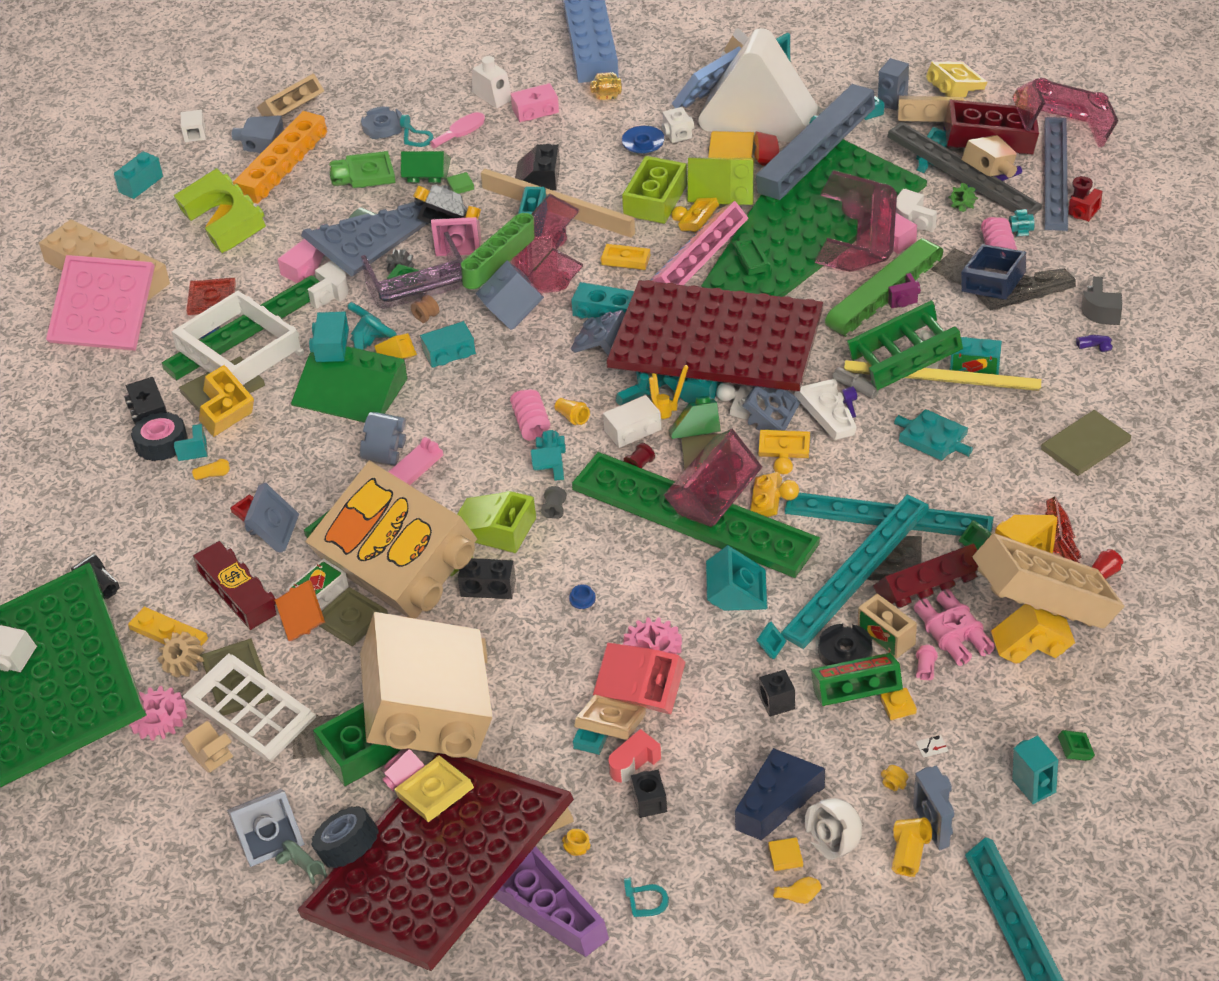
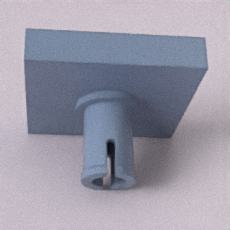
M265 482L259 485L244 520L245 529L247 532L251 531L250 535L257 534L276 552L286 551L299 513Z

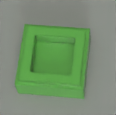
M467 172L447 177V184L453 192L460 194L474 190V183Z

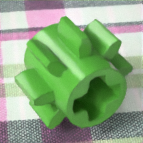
M961 183L960 188L953 187L952 194L948 196L953 202L951 207H959L961 212H965L966 207L974 209V203L978 200V197L974 194L976 189L973 187L968 188V185Z

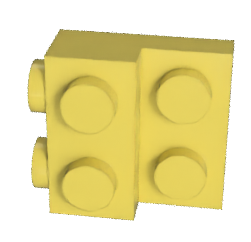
M931 62L926 75L928 82L939 88L940 92L945 93L947 97H966L968 91L985 90L987 85L986 80L963 62Z

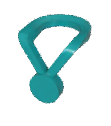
M403 114L400 118V126L404 128V144L415 147L430 145V141L434 139L433 134L427 130H416L410 125V116ZM409 130L412 133L428 135L429 138L419 143L409 141Z
M624 878L626 897H630L634 917L655 916L666 910L669 904V897L663 887L656 884L633 887L632 878ZM656 891L662 895V903L655 909L638 910L634 893Z

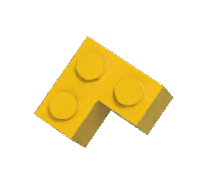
M225 365L205 376L203 391L211 400L200 406L199 421L215 437L250 415L253 410L254 398Z
M1028 604L1022 605L991 630L999 656L1015 664L1025 660L1037 649L1057 658L1075 644L1065 617L1059 614L1053 615L1041 608L1037 610Z

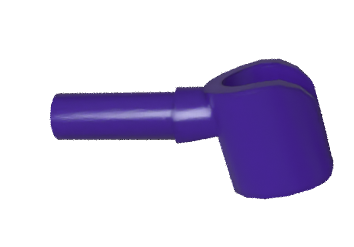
M852 386L843 389L842 395L844 397L843 404L846 403L852 418H855L856 414L852 401L857 400L858 396L856 389Z

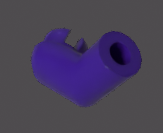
M1088 335L1076 338V344L1079 349L1099 346L1101 352H1107L1113 348L1111 344L1112 339L1109 336Z

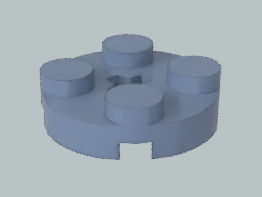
M386 106L376 107L367 111L365 118H361L362 130L371 139L386 138L402 132V127L400 126L402 113L398 109L391 111Z

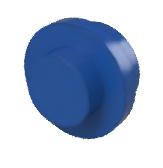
M585 584L575 586L569 595L570 604L577 609L589 608L596 600L595 592L590 586Z

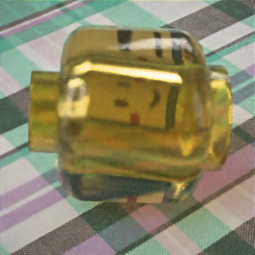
M613 72L597 73L594 80L590 82L591 93H595L598 100L616 99L622 91L621 78L617 77Z

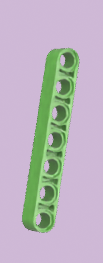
M924 238L919 239L831 309L826 316L825 325L846 337L849 331H854L862 324L861 322L864 319H869L877 312L875 310L879 307L882 308L888 303L890 286L905 283V276L908 273H911L916 281L922 272H927L934 266L933 264L936 261L941 260L944 252L943 248Z

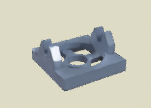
M753 386L742 406L751 413L748 424H758L756 430L785 431L800 401L788 390ZM757 395L764 400L765 410L758 406ZM769 397H773L771 402L778 403V408L770 404ZM778 411L784 418L774 420L771 417L772 412Z

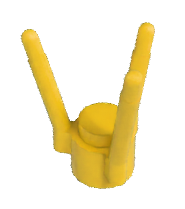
M687 365L683 367L673 400H670L669 395L659 394L657 374L652 373V377L649 378L652 403L660 411L661 419L669 418L672 416V411H677L678 399L688 370Z

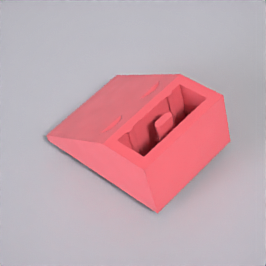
M607 643L593 695L643 706L646 709L671 715L686 662L679 655L668 652Z

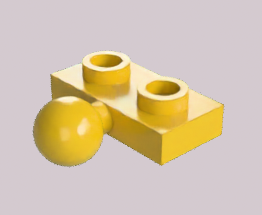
M698 198L689 210L683 206L675 207L671 217L675 221H680L678 225L681 231L696 232L712 216L719 203L717 198Z
M760 430L759 456L779 457L773 464L775 472H779V474L790 473L793 470V463L789 458H809L810 432Z
M779 472L755 477L750 510L766 517L777 515L779 499L781 497L785 500L795 499L800 491L798 484L793 480H786L782 483V477Z

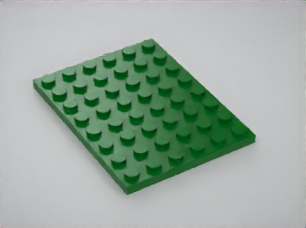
M90 562L0 605V625L25 630L37 646L21 672L0 670V788L147 716L98 579Z

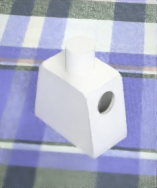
M486 56L482 58V64L474 67L472 70V93L495 108H499L511 101L509 80L506 71L495 65L494 57Z

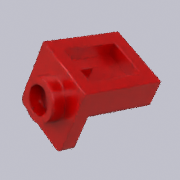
M1094 188L1083 200L1071 197L1068 215L1089 222L1101 208L1103 191Z

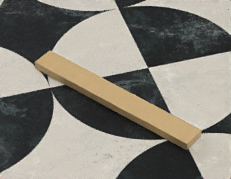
M485 168L481 172L483 189L519 201L522 199L526 186L540 187ZM546 189L547 210L630 238L634 236V217Z

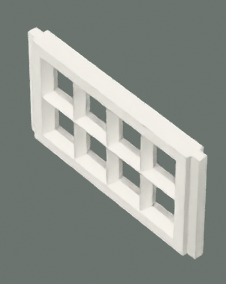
M227 654L183 695V699L189 705L269 762L283 751L316 718V715L309 708L231 654ZM235 669L246 678L231 691L222 685L220 681ZM251 681L263 690L248 703L236 694ZM216 686L225 692L227 696L212 708L201 699ZM268 693L280 701V703L268 715H264L254 706ZM233 698L245 708L230 721L218 711ZM284 706H287L298 715L282 728L271 718ZM250 710L262 720L247 733L238 727L236 723ZM268 723L278 730L279 733L265 746L253 736Z

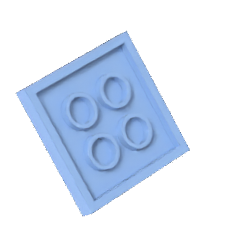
M740 46L695 72L672 102L674 108L682 106L687 108L695 102V98L699 97L702 99L708 95L710 89L716 85L740 51Z

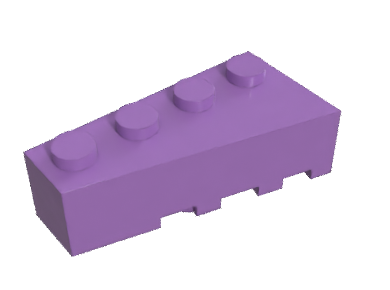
M536 846L493 897L584 957H587L609 940L603 918Z

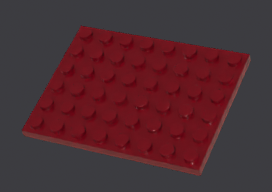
M639 280L607 358V368L680 377L683 367L687 365L686 378L800 392L822 315L823 301Z
M437 753L432 760L441 756L468 777L474 788L429 822L398 797L375 822L379 833L377 834L376 841L372 844L373 846L362 857L357 858L356 861L348 863L343 867L334 868L297 911L301 918L432 971L574 799L570 791L467 757H451L446 754Z

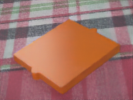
M309 580L296 588H290L289 592L275 599L288 641H293L304 634L309 635L311 630L325 623L312 582Z

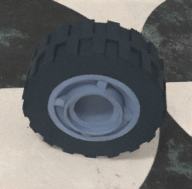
M351 806L338 811V813L331 815L315 831L311 845L327 867H343L348 863L356 861L360 856L362 857L373 846L372 844L376 841L379 830L365 808Z

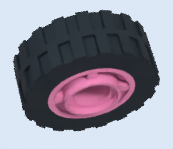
M170 412L153 413L143 417L142 420L135 424L131 433L138 456L152 461H163L173 458L176 455L174 442L188 439L183 419Z

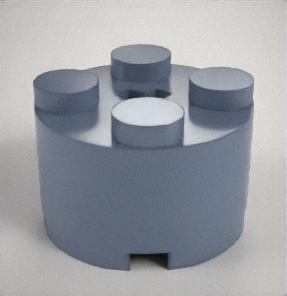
M370 412L363 428L365 439L361 440L360 457L368 461L392 466L397 465L399 460V452L397 450L398 448L403 449L406 441V434H402L406 418Z

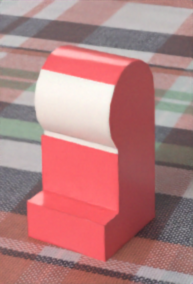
M643 730L637 731L609 756L611 778L616 782H627L631 780V775H634V772L647 761L654 765L661 759L660 744Z

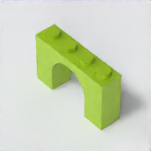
M217 168L173 195L180 210L190 221L221 204L232 206L226 215L205 228L211 243L221 253L232 249L266 227L263 220L265 215L258 205L254 206L251 198L247 194L243 195L238 184L233 185L228 174H222Z

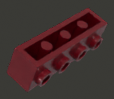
M974 543L885 576L874 584L873 587L876 594H879L892 605H896L898 609L912 603L911 599L916 597L919 600H923L934 594L933 591L940 589L942 592L955 587L958 581L962 580L964 584L978 578L979 566L973 559L977 549Z

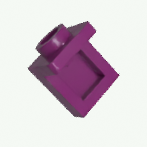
M911 273L906 274L905 283L889 287L888 304L891 309L918 303V294L921 293L919 282L914 280Z

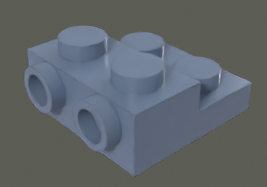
M936 765L925 767L915 773L913 807L920 818L926 817L930 821L932 839L938 850L950 847V838L953 835L952 818H954L955 814L949 802V793L952 791L950 780L946 775H942Z

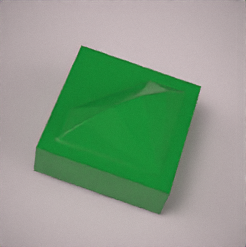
M1062 730L1059 733L1058 739L1066 759L1082 761L1093 759L1095 754L1086 733Z

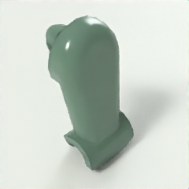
M292 840L282 843L284 851L277 854L275 858L278 864H285L291 860L294 865L297 864L308 873L312 885L316 883L315 875L321 874L324 878L327 877L324 864L321 861L313 860Z

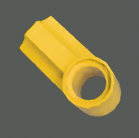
M926 817L903 819L895 822L893 833L897 845L892 870L896 874L915 877L916 873L919 872L924 844H929L932 839V826Z

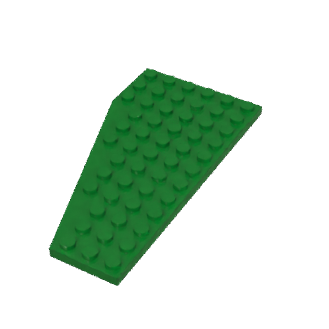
M843 139L783 198L778 200L760 195L748 213V219L737 230L701 287L744 291L754 294L765 293L780 297L786 296L880 223V207L885 206L895 211L896 198L903 189L918 193L927 186V180ZM755 237L770 263V271L749 276L734 250L733 242Z

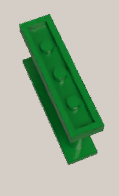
M932 300L847 341L852 361L863 356L871 366L869 367L872 384L877 391L962 350L963 345L960 331L956 326L944 331L936 322L937 315ZM928 326L935 336L922 341L915 331ZM906 336L914 346L901 351L893 341ZM884 346L892 357L880 362L872 352Z

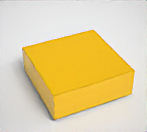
M797 837L768 842L774 871L803 867V859Z

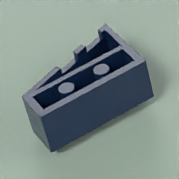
M773 748L735 809V830L762 841L786 821L790 814L804 806L808 799L825 788V768Z

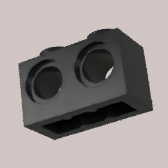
M471 558L467 565L459 569L458 583L460 596L512 599L516 583L514 560Z

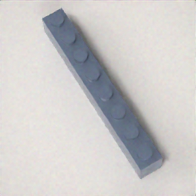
M851 84L836 100L756 174L758 193L778 200L783 198L875 109L874 90Z

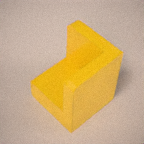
M409 333L394 336L374 346L379 354L401 359H408L417 355Z

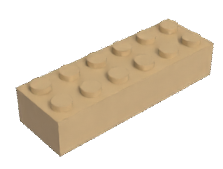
M72 219L65 222L61 227L39 242L44 261L62 271L66 255L152 262L155 268L147 301L170 284L164 263Z
M993 533L973 555V559L979 566L978 571L988 579L991 584V590L1000 598L1007 597L1019 604L1025 603L1037 610L1041 608L1053 615L1059 614L1071 621L1077 620L1089 627L1093 625L1102 629L1125 607L1098 569Z

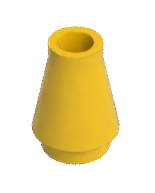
M559 398L555 403V410L560 412L573 425H583L590 417V409L584 402Z

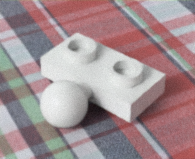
M721 383L716 389L717 397L724 402L734 399L729 415L749 419L751 413L742 405L753 386L741 384L739 391H737L732 384ZM757 395V404L760 406L762 398Z

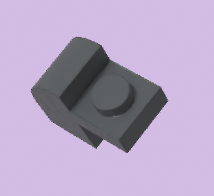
M1093 276L1092 286H1087V291H1083L1081 306L1083 314L1089 320L1099 324L1120 325L1122 293L1103 292V277Z

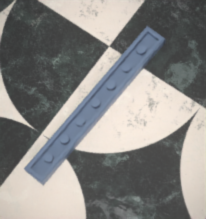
M1045 117L1044 121L1045 230L1068 231L1067 118Z

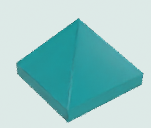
M772 621L768 622L756 640L772 659L776 658L787 642Z

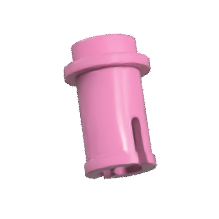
M922 645L916 652V658L918 659L916 677L920 678V680H932L934 678V663L938 658V653L933 646Z

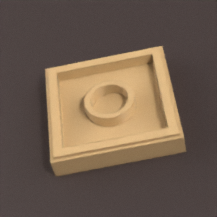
M594 695L575 718V727L628 740L646 714V707Z

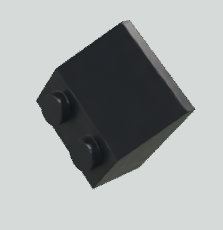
M537 144L518 161L515 178L549 190H557L560 170L559 144Z

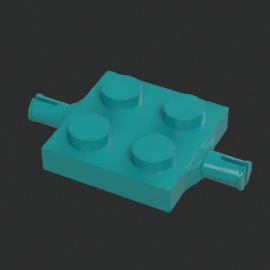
M927 409L913 420H909L901 415L895 418L894 424L905 428L899 435V442L942 461L948 454L955 451L969 457L973 451V447L961 443V440L968 433V427Z

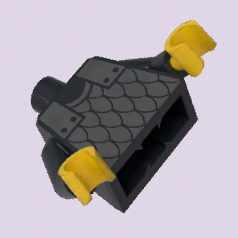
M418 185L413 195L414 203L422 206L417 219L431 224V220L475 217L479 219L481 209L473 206H468L467 209L463 204L462 196L453 192L447 185H433L430 191Z

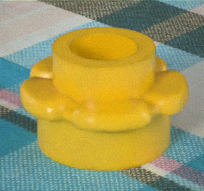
M889 765L886 770H882V783L885 787L893 791H897L898 788L903 790L906 787L908 774L902 768L896 765Z
M571 829L562 839L564 843L563 848L573 856L584 855L591 846L589 835L581 829Z

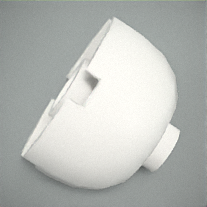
M826 799L817 802L807 809L805 815L806 832L812 833L813 838L819 843L811 842L812 845L825 858L831 860L843 857L857 847L862 837V823L857 811L848 802L841 799Z

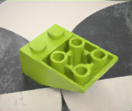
M512 491L466 498L457 513L476 536L477 540L475 543L512 553H517L536 520L534 497Z

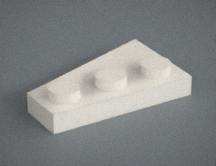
M836 379L801 386L800 392L795 391L794 396L834 440L855 435L857 427L849 409L843 404L844 397L837 390L838 383Z

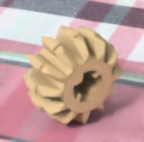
M173 632L171 640L163 638L166 645L158 648L162 655L157 658L159 663L162 664L161 668H163V671L171 673L176 678H179L181 675L189 677L191 669L198 671L197 663L204 662L203 658L199 655L205 651L199 645L200 641L198 638L191 636L188 632H182L181 634Z

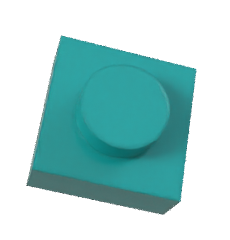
M578 728L573 739V749L600 755L608 735Z

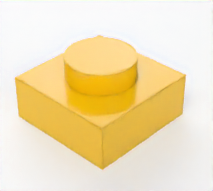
M907 687L903 688V690L880 694V700L890 720L916 714L917 708Z

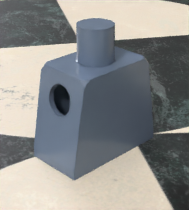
M282 116L249 117L243 128L232 129V139L234 141H241L244 151L262 153L284 131Z

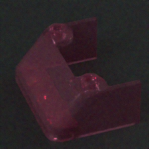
M1036 78L1018 87L1012 96L1025 130L1030 131L1041 111L1085 121L1091 129L1098 148L1105 145L1119 121L1106 94L1051 82L1046 78Z
M833 170L821 192V196L842 201V211L844 214L858 220L856 245L827 238L815 259V263L853 272L888 260L894 249L897 203L895 189L887 184Z
M550 193L531 214L534 217V240L512 259V264L527 276L540 293L559 292L562 289H566L571 279L583 267V263L557 250L559 246L564 245L566 242V226L579 213V209Z

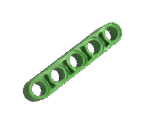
M529 213L517 214L462 261V285L465 288L477 289L481 287L507 260H512L534 240L533 215Z

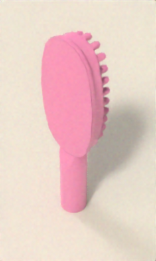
M475 112L460 118L450 126L449 131L430 141L431 146L435 149L454 137L461 138L471 134L474 130L476 131L485 122L484 114Z

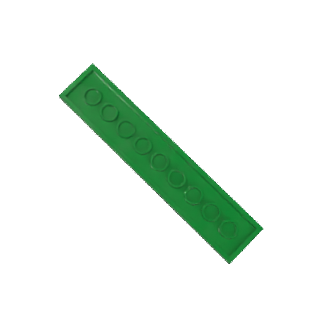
M600 452L596 453L572 482V490L720 549L729 545L755 563L793 578L797 577L820 545V537Z

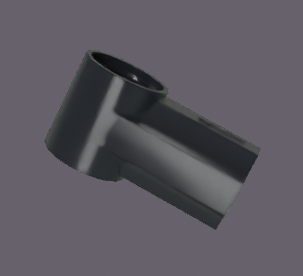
M95 554L88 556L71 567V571L90 562L105 599L115 595L120 588L118 581L106 571L103 563Z

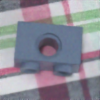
M890 58L879 70L878 98L884 102V108L897 111L899 96H908L909 63Z

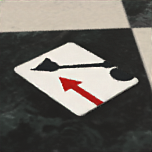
M941 735L916 741L923 757L948 751Z

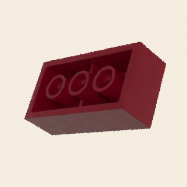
M949 99L944 120L947 146L966 148L968 140L999 136L1016 153L1034 154L1039 136L1036 109L1034 107Z

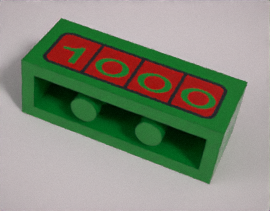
M891 652L811 669L814 694L822 706L903 690L900 663Z

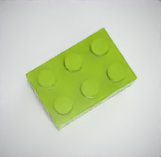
M645 156L622 194L623 214L665 224L687 186V163Z

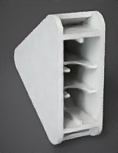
M759 28L753 31L711 90L698 121L701 128L709 132H754L755 135L757 131L774 135L778 141L791 142L809 125L811 118L818 114V106L772 32Z

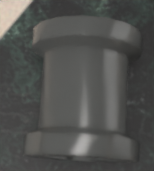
M558 486L548 487L544 492L546 501L541 507V514L545 518H561L564 514L562 504L567 498V493Z

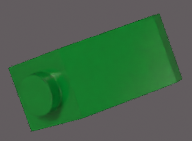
M710 396L697 397L695 402H689L668 430L670 437L676 439L720 432L717 402L714 399H710Z

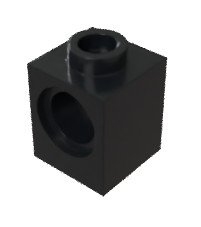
M785 669L759 677V697L769 717L795 709V688Z
M659 769L631 775L632 793L639 818L666 813L667 797Z

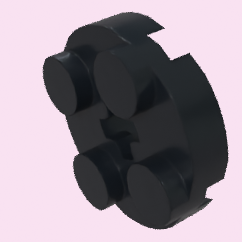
M843 624L832 625L821 633L818 644L819 657L826 666L871 657L873 655L872 638L865 629L852 624V628L843 627ZM840 646L851 647L849 650H842Z

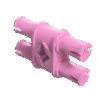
M946 589L945 592H940L936 598L937 602L945 609L944 612L937 613L925 598L922 601L919 600L914 605V611L925 623L926 632L931 633L938 642V647L941 650L947 651L958 666H962L963 663L967 664L972 658V654L961 643L965 640L970 641L981 656H986L984 650L989 655L995 649V644L983 631V624L975 619L967 605L961 604L955 598L951 590Z

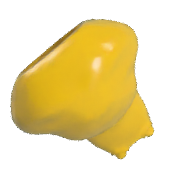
M808 876L797 880L790 887H775L773 897L807 904L818 894L822 886L818 879Z

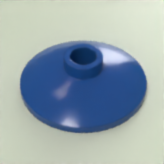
M644 125L633 127L622 136L623 146L634 153L656 151L664 144L665 140L664 134L660 129Z

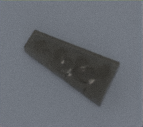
M1065 268L1035 272L1032 277L1024 275L1006 300L975 295L990 311L999 310L1005 306L1020 304L1027 300L1042 298L1045 295L1064 292L1067 289L1076 287V279Z

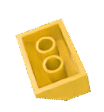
M1013 515L1008 520L998 524L995 534L1053 554L1057 517L1054 515Z

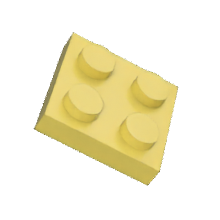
M438 756L394 790L403 802L429 822L474 787L468 777L441 756Z

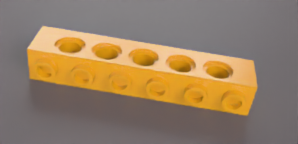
M302 111L233 181V185L238 184L243 195L247 194L253 203L258 204L263 198H266L269 192L280 184L281 179L287 173L289 174L298 162L303 160L305 154L312 150L321 138L326 136L327 127L324 116Z

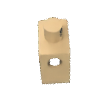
M999 136L968 140L961 159L987 176L1004 174L1010 178L1017 171V167L1013 165L1017 156L1016 152Z

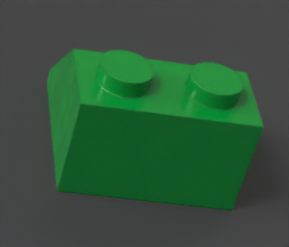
M401 151V178L407 180V183H420V180H428V183H441V180H447L451 157L444 151Z

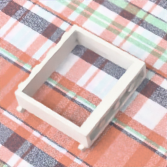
M236 291L172 331L178 351L209 373L225 365L242 385L293 352L298 356L304 354V350L300 348L299 332H297L294 326H290L279 316H275L264 306H260L249 296H245L239 291ZM236 315L247 316L278 337V339L237 365L232 364L198 340Z

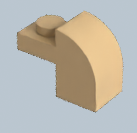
M206 721L185 735L181 740L190 755L208 773L234 757L227 748L232 742L226 733L219 736L209 721Z

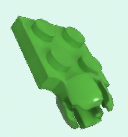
M388 151L348 155L346 160H334L329 164L331 166L330 179L333 186L351 184L353 188H364L366 186L395 183V174Z

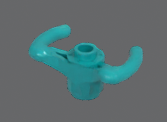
M353 302L347 305L350 311L361 317L351 332L352 337L350 340L353 342L354 332L363 331L365 349L371 346L376 338H392L397 336L395 330L384 325L379 318Z

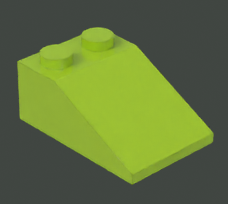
M688 157V202H695L698 198H717L719 204H730L736 201L738 205H753L754 158Z

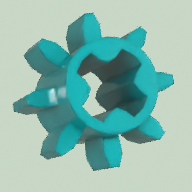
M1027 209L1016 210L1014 215L1009 216L1012 233L1016 232V236H1029V231H1034V215L1027 214Z
M547 430L543 431L541 437H536L537 449L560 446L561 453L566 452L565 436H560L558 432Z

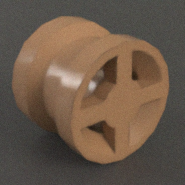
M425 295L421 298L420 302L416 301L411 304L413 316L423 324L429 320L430 316L434 317L440 312L437 302L430 295Z

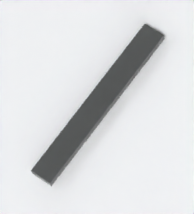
M901 122L888 131L887 137L970 187L975 188L1012 212L1027 209V214L1035 215L1041 210L1042 204L995 176L985 175L961 160V156L905 123Z

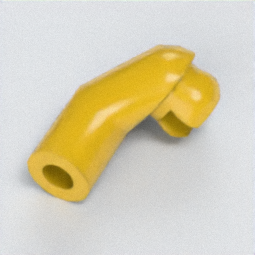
M218 459L216 462L194 468L192 470L195 480H200L207 477L224 476L230 470L229 462L226 459Z

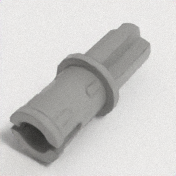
M840 367L836 368L833 373V379L848 387L853 386L857 392L871 399H874L879 393V390L875 389L872 382L863 378L862 374L858 373L855 375Z

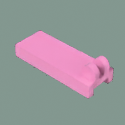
M424 437L421 443L395 465L389 473L411 485L443 456V450L439 448L438 443Z

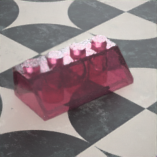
M732 428L713 437L667 490L664 496L679 515L712 527L719 521L763 466Z

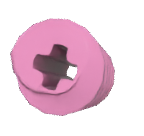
M989 217L983 220L981 230L985 245L1017 250L1012 229L1007 219Z
M529 389L520 390L511 395L510 402L522 437L527 441L541 437L543 431H547L550 428V421L540 393Z

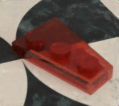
M1054 496L1046 501L1047 512H1045V515L1057 517L1053 552L1055 554L1059 552L1063 558L1080 563L1078 559L1082 558L1073 540L1075 534L1069 516Z

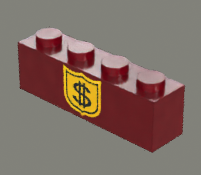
M217 541L193 555L197 572L249 630L277 615L275 609L276 598L272 592H266L263 589L259 578L251 576L246 564L237 560L235 553L230 547L226 548L220 541Z

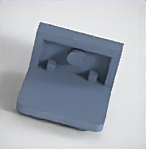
M623 310L613 313L608 312L603 316L587 319L583 323L580 333L575 337L571 350L576 353L601 346L609 356L625 316Z

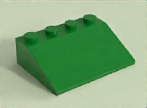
M347 346L344 361L316 362L314 352H310L291 405L365 423L370 412L385 414L408 379L405 359Z

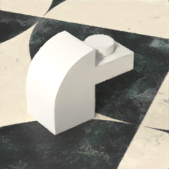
M903 189L896 198L895 213L915 223L918 229L933 232L936 228L937 211L923 207V194Z
M329 261L315 270L316 279L320 282L308 289L311 306L317 309L322 305L328 304L334 298L339 302L346 298L349 289L346 273L333 261Z

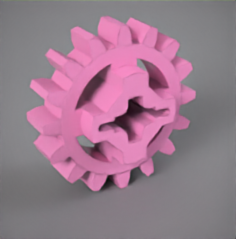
M649 617L646 618V623L638 620L636 621V628L629 626V634H624L623 645L650 648L676 655L682 652V636L678 634L677 626L671 628V621L669 620L664 624L661 623V618L659 617L655 622H651Z
M159 686L157 691H153L150 687L147 694L139 692L147 716L129 724L133 734L139 733L141 739L149 735L151 741H154L156 735H160L162 739H165V733L175 734L174 727H183L182 719L187 718V707L180 692L174 693L171 687L164 691L163 686Z

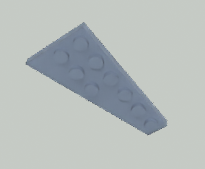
M412 202L400 205L395 210L387 211L384 209L375 215L368 213L340 220L339 224L331 226L324 224L315 230L310 228L304 229L301 236L353 277L429 223L417 219L422 206Z

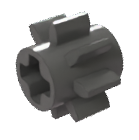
M394 249L392 255H388L386 262L389 263L387 271L392 272L398 264L414 268V263L412 262L414 256L410 255L406 249Z

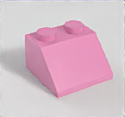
M476 217L431 220L436 256L470 255L481 246L480 223Z

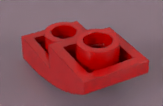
M755 132L754 142L757 147L754 155L760 165L766 166L779 153L778 140L774 135Z

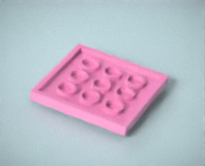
M66 255L46 340L49 343L136 351L155 265L152 262Z

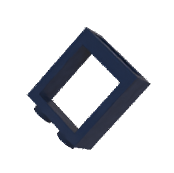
M982 244L961 271L962 292L1006 300L1026 273V251ZM990 268L1007 271V274L985 271L984 269Z

